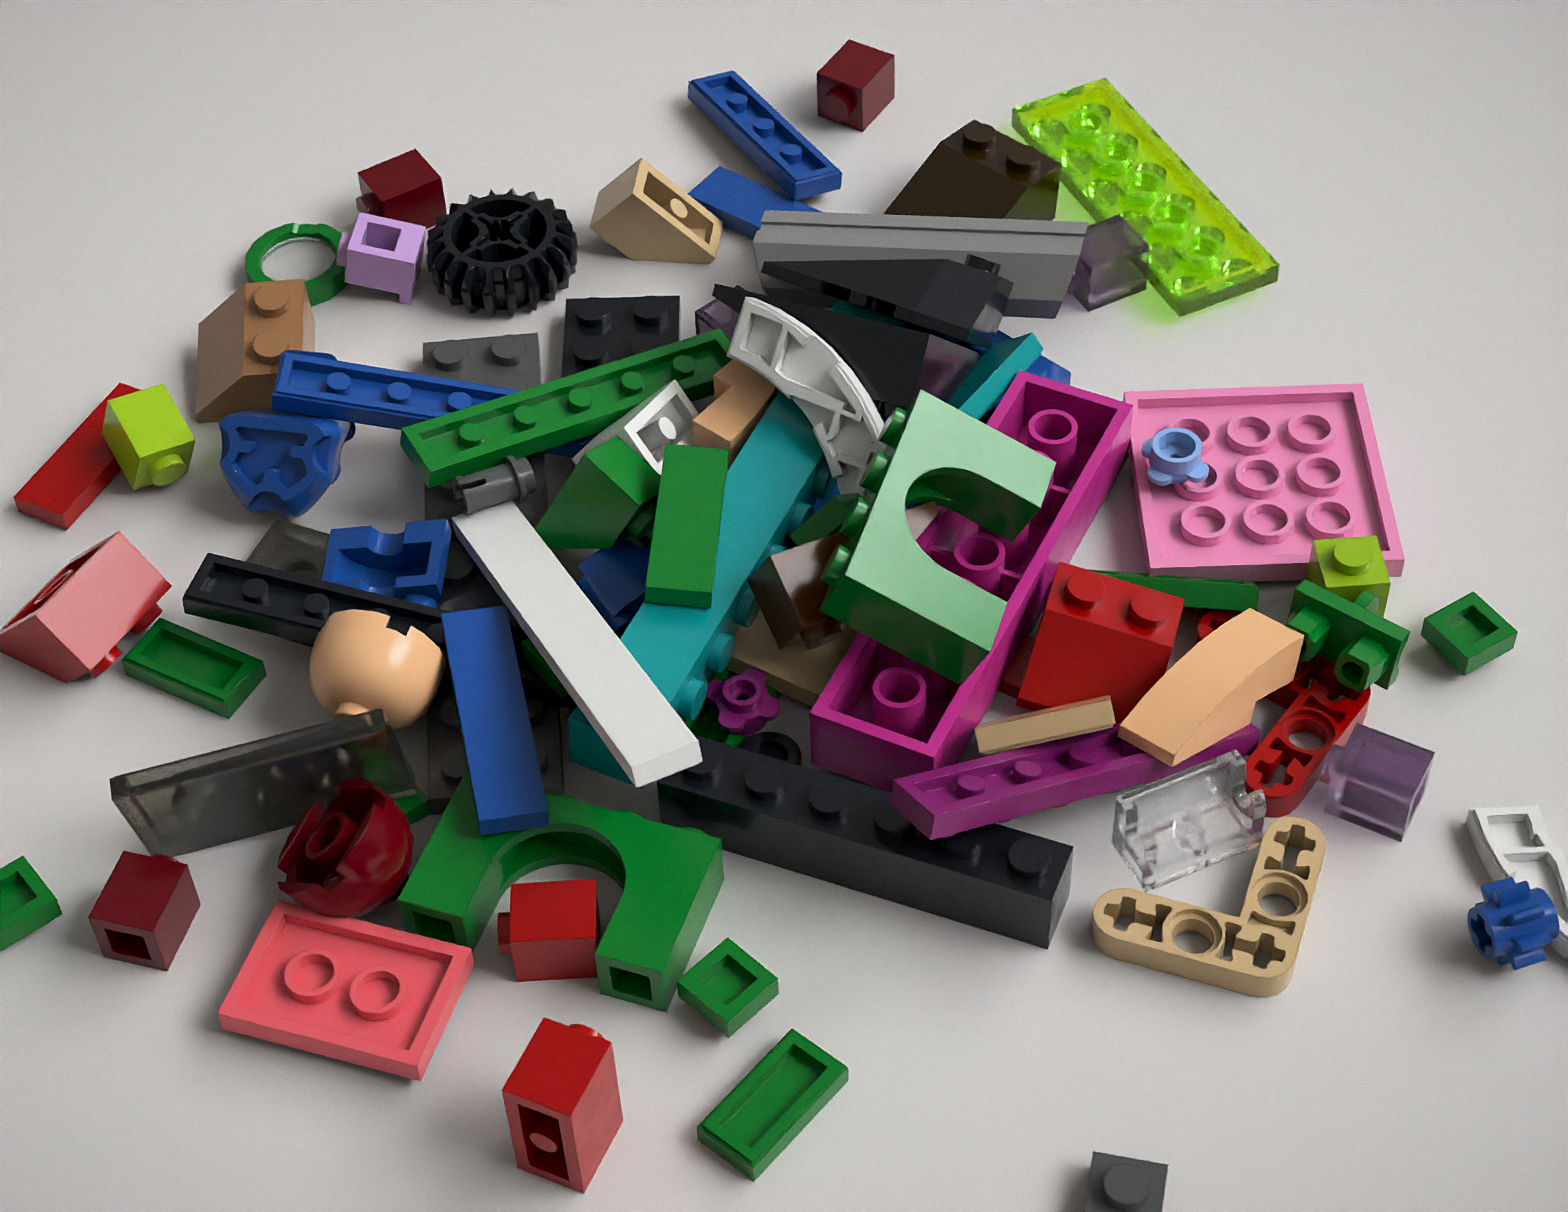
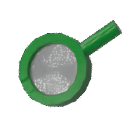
M288 223L267 231L252 243L245 255V271L248 283L304 279L311 307L331 300L345 289L348 284L344 282L345 267L337 266V253L342 233L326 224L320 223L317 225Z

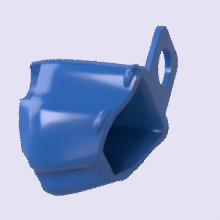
M302 350L284 351L288 353L337 360L336 357L330 353ZM281 354L280 357H279V366H280L282 354ZM272 407L229 414L219 424L222 438L220 468L231 490L248 511L259 514L268 510H276L288 517L297 518L308 512L323 496L329 486L338 479L341 472L340 458L344 443L355 435L356 426L352 422L272 410Z

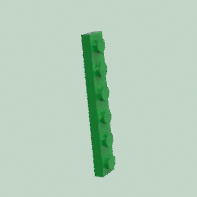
M720 328L401 428L400 446L426 486L431 488L452 481V478L455 476H464L502 464L504 456L513 455L515 459H519L602 432L673 380L677 381L691 402L714 395L713 375L732 360V358L726 356L731 342Z

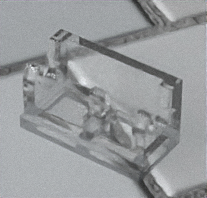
M1237 750L1116 797L1111 843L1144 892L1166 885L1261 845L1266 813L1265 795L1262 789L1247 795L1244 786V780L1247 778L1246 762Z

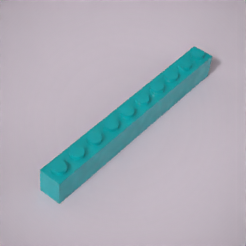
M840 299L836 301L831 311L904 327V321ZM780 390L727 471L711 608L650 603L644 600L620 638L621 642L682 721L685 718L690 720L696 718L706 697L707 681L713 671L722 673L725 670L734 650L736 633L741 626L749 628L757 616L760 607L747 579L770 555L788 550L793 541L790 535L813 515V506L818 498L826 500L829 497L836 482V478L832 477L824 452L812 431L813 425L794 400L788 399ZM872 400L876 407L877 401ZM576 706L569 717V761L635 786L580 708Z

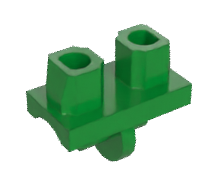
M1306 579L1294 591L1288 619L1285 626L1305 635L1298 662L1310 661L1315 655H1318L1336 664L1333 673L1338 678L1339 683L1359 693L1373 683L1388 690L1396 681L1399 672V659L1408 641L1410 631L1377 615L1380 603L1378 596L1364 591L1352 603Z

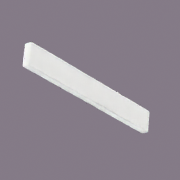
M512 500L475 511L467 516L460 514L451 517L456 537L636 788L703 762L699 741Z

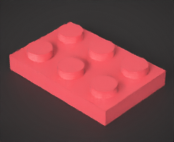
M277 899L217 1015L224 1030L421 1082L475 965L472 948L349 917L322 916L302 905Z

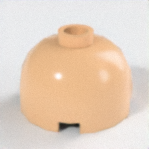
M350 609L334 612L328 617L325 626L317 635L309 665L311 690L323 709L333 717L335 724L348 733L366 736L370 733L381 734L404 730L428 711L439 691L447 662L440 648L416 628L410 626L407 636L398 631L386 628L390 616L374 611Z

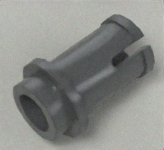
M513 455L504 456L502 464L464 476L458 475L453 477L452 488L456 502L464 500V503L459 505V509L463 515L467 516L475 511L510 500H514L518 504L525 503L527 495L536 492V479L533 469L525 457L515 459Z

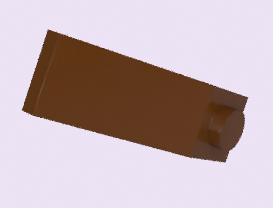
M934 501L905 510L906 520L915 540L939 513ZM839 532L770 555L747 579L779 650L801 642L804 643L807 650H812L832 642L843 634L840 628L842 622L819 611L829 584L821 581L820 578L835 548L839 544L845 547L849 536Z

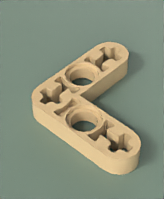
M1283 817L1269 824L1262 838L1240 917L1135 889L1116 888L1108 890L1099 896L1094 904L1091 929L1094 945L1103 954L1117 960L1245 995L1267 998L1280 994L1287 989L1292 980L1326 850V839L1322 830L1313 822L1302 817ZM1288 845L1301 848L1294 874L1281 870L1284 852L1287 850ZM1267 895H1282L1289 898L1295 904L1297 910L1291 915L1283 917L1274 916L1263 910L1258 901ZM1120 917L1133 919V923H1130L1127 931L1114 928V925L1119 922ZM1155 924L1162 925L1160 942L1151 940V936L1154 935ZM1196 931L1205 935L1210 940L1212 946L1203 953H1187L1175 945L1173 938L1180 932ZM1225 942L1234 945L1230 961L1222 959ZM1258 953L1271 957L1267 969L1253 966V961Z

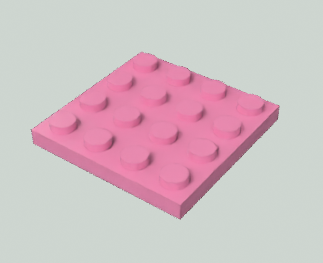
M1363 383L1124 392L1123 402L1134 405L1129 458L1146 572L1149 574V577L1168 575L1253 582L1304 580L1307 576L1313 540L1377 535L1389 577H1401L1405 558ZM1177 427L1192 431L1202 442L1201 461L1209 466L1208 477L1199 483H1193L1189 480L1181 484H1168L1165 486L1152 483L1147 476L1148 469L1150 468L1149 459L1141 453L1143 443L1150 438H1154L1158 432L1167 428Z

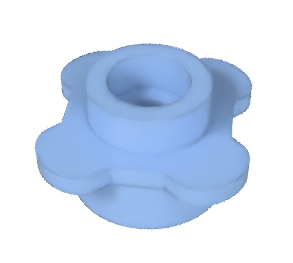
M1177 427L1167 428L1158 432L1154 438H1150L1143 443L1141 453L1149 459L1150 468L1148 469L1147 476L1152 483L1161 486L1181 484L1188 480L1193 483H1199L1208 477L1209 466L1201 461L1202 442L1192 431Z

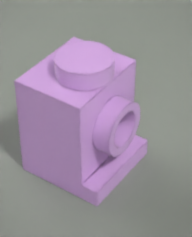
M359 212L353 233L343 232L339 243L337 266L345 267L344 282L400 294L399 302L410 305L422 268L426 226Z

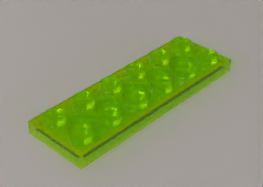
M1106 78L1012 108L1011 126L1029 146L1062 163L1060 182L1179 317L1277 282L1280 264Z

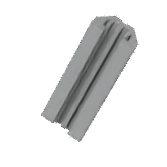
M765 210L760 221L762 225L760 230L756 231L752 244L761 287L767 296L818 308H833L838 300L837 298L761 273L764 261L949 259L964 264L967 254H971L1000 264L1001 268L998 276L1014 283L1003 313L1004 317L1055 319L1080 257L1089 222Z

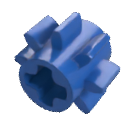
M1513 877L1481 886L1480 889L1484 901L1476 903L1475 907L1470 908L1467 917L1471 938L1480 954L1486 959L1497 957L1500 966L1510 963L1514 970L1547 960L1542 946L1551 944L1552 939H1555L1559 934L1557 911L1548 894L1538 887L1530 889L1529 883L1526 880L1516 883Z

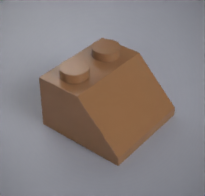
M304 279L245 283L199 323L195 418L197 423L221 421L229 414L272 407V394L278 374L280 355L286 350L315 352V320Z

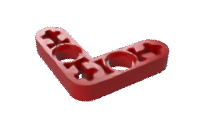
M1224 609L1209 611L1201 617L1198 623L1195 645L1222 624L1242 612ZM1315 655L1310 661L1298 662L1296 669L1299 673L1294 676V680L1264 697L1287 710L1249 756L1243 767L1240 795L1245 806L1255 814L1273 818L1288 815L1295 810L1364 722L1371 696L1370 686L1359 693L1339 683L1338 678L1333 673L1336 664L1318 655ZM1310 679H1314V680H1312V682H1311V687H1310V689H1307L1308 686H1309ZM1340 695L1345 696L1338 703L1331 701L1337 699ZM1299 731L1310 732L1321 738L1324 745L1314 750H1304L1292 744L1288 737ZM1280 764L1286 767L1283 784L1275 783L1271 788L1261 785V783L1269 784L1279 773Z

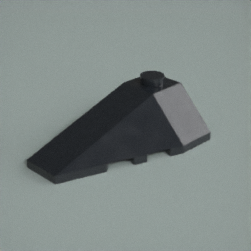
M967 254L964 264L949 259L764 261L761 273L988 350L993 345L1014 284L998 276L1001 268L1000 264L971 254Z
M716 283L712 296L738 314L741 312L745 297H754L781 309L809 327L829 344L852 369L871 399L877 401L876 409L879 414L889 417L896 406L906 411L921 389L947 403L975 368L980 354L928 333Z

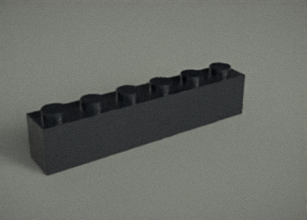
M698 735L694 736L699 741L703 762L657 780L661 823L679 828H697L709 836L720 838L722 850L1044 949H1048L1069 897L1074 846L996 823L959 832L951 837L930 840L890 804L891 792Z

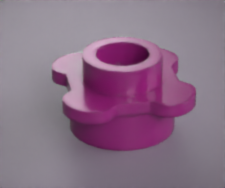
M747 669L741 675H735L727 681L713 680L707 684L705 699L707 702L715 705L718 725L723 730L735 735H750L760 731L767 721H772L780 714V701L770 696L765 687L767 678L763 672L756 669Z

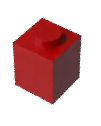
M595 879L510 884V912L498 913L497 937L500 955H512L517 982L598 977L595 952L601 941V917Z

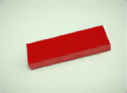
M120 382L13 497L18 512L68 530L122 470L102 435L107 401L140 391L141 389Z

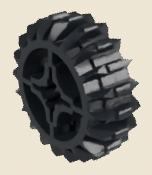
M511 188L506 194H495L490 189L488 196L478 198L469 194L466 204L451 203L449 214L436 216V226L428 230V254H426L428 271L432 273L433 283L437 286L438 293L446 295L451 306L464 304L469 314L475 313L482 308L487 310L490 317L494 316L498 310H509L514 316L517 308L525 306L536 311L538 300L555 301L556 291L568 288L569 278L572 274L576 273L575 265L578 261L576 251L578 249L577 237L570 220L567 218L566 211L556 209L553 199L538 200L535 191L520 196L516 194L514 188Z

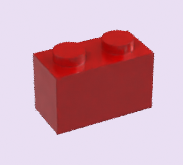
M543 1017L501 1090L517 1167L521 1170L584 1194L623 1123L612 1042L605 1040L601 1034L582 1024L567 1026Z

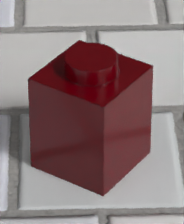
M849 39L817 72L818 116L863 132L895 98V55Z
M417 149L357 172L361 196L356 198V205L361 213L426 226V229L436 225V216L447 214L442 179Z
M123 851L88 919L104 958L168 971L201 903L188 864L181 863L163 854L147 856Z

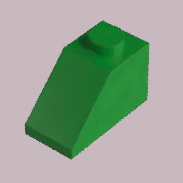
M616 436L582 456L535 527V531L549 549H610L631 535L639 540L654 527L661 475L622 439Z

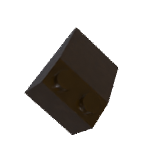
M974 119L936 146L887 208L884 215L1051 221L1055 218L1062 163L1040 153L1036 148L1024 145L995 130L992 126Z

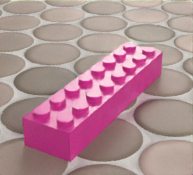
M1019 370L986 425L1057 462L1041 508L1017 538L1010 542L962 515L936 505L939 513L916 539L921 549L941 567L1008 602L990 653L961 686L859 632L809 713L812 764L891 793L894 779L958 764L975 733L974 729L982 721L1002 685L1003 677L1026 636L1031 633L1043 611L1059 561L1067 564L1070 563L1129 457L1134 405Z

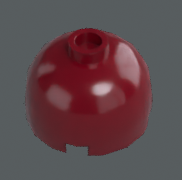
M361 777L342 781L332 789L339 793L341 797L334 800L326 809L315 802L303 814L290 832L278 858L277 868L287 874L286 882L277 881L279 889L300 905L322 916L358 918L369 914L382 905L394 902L400 896L409 879L408 871L412 863L414 836L404 811L387 793L373 782Z

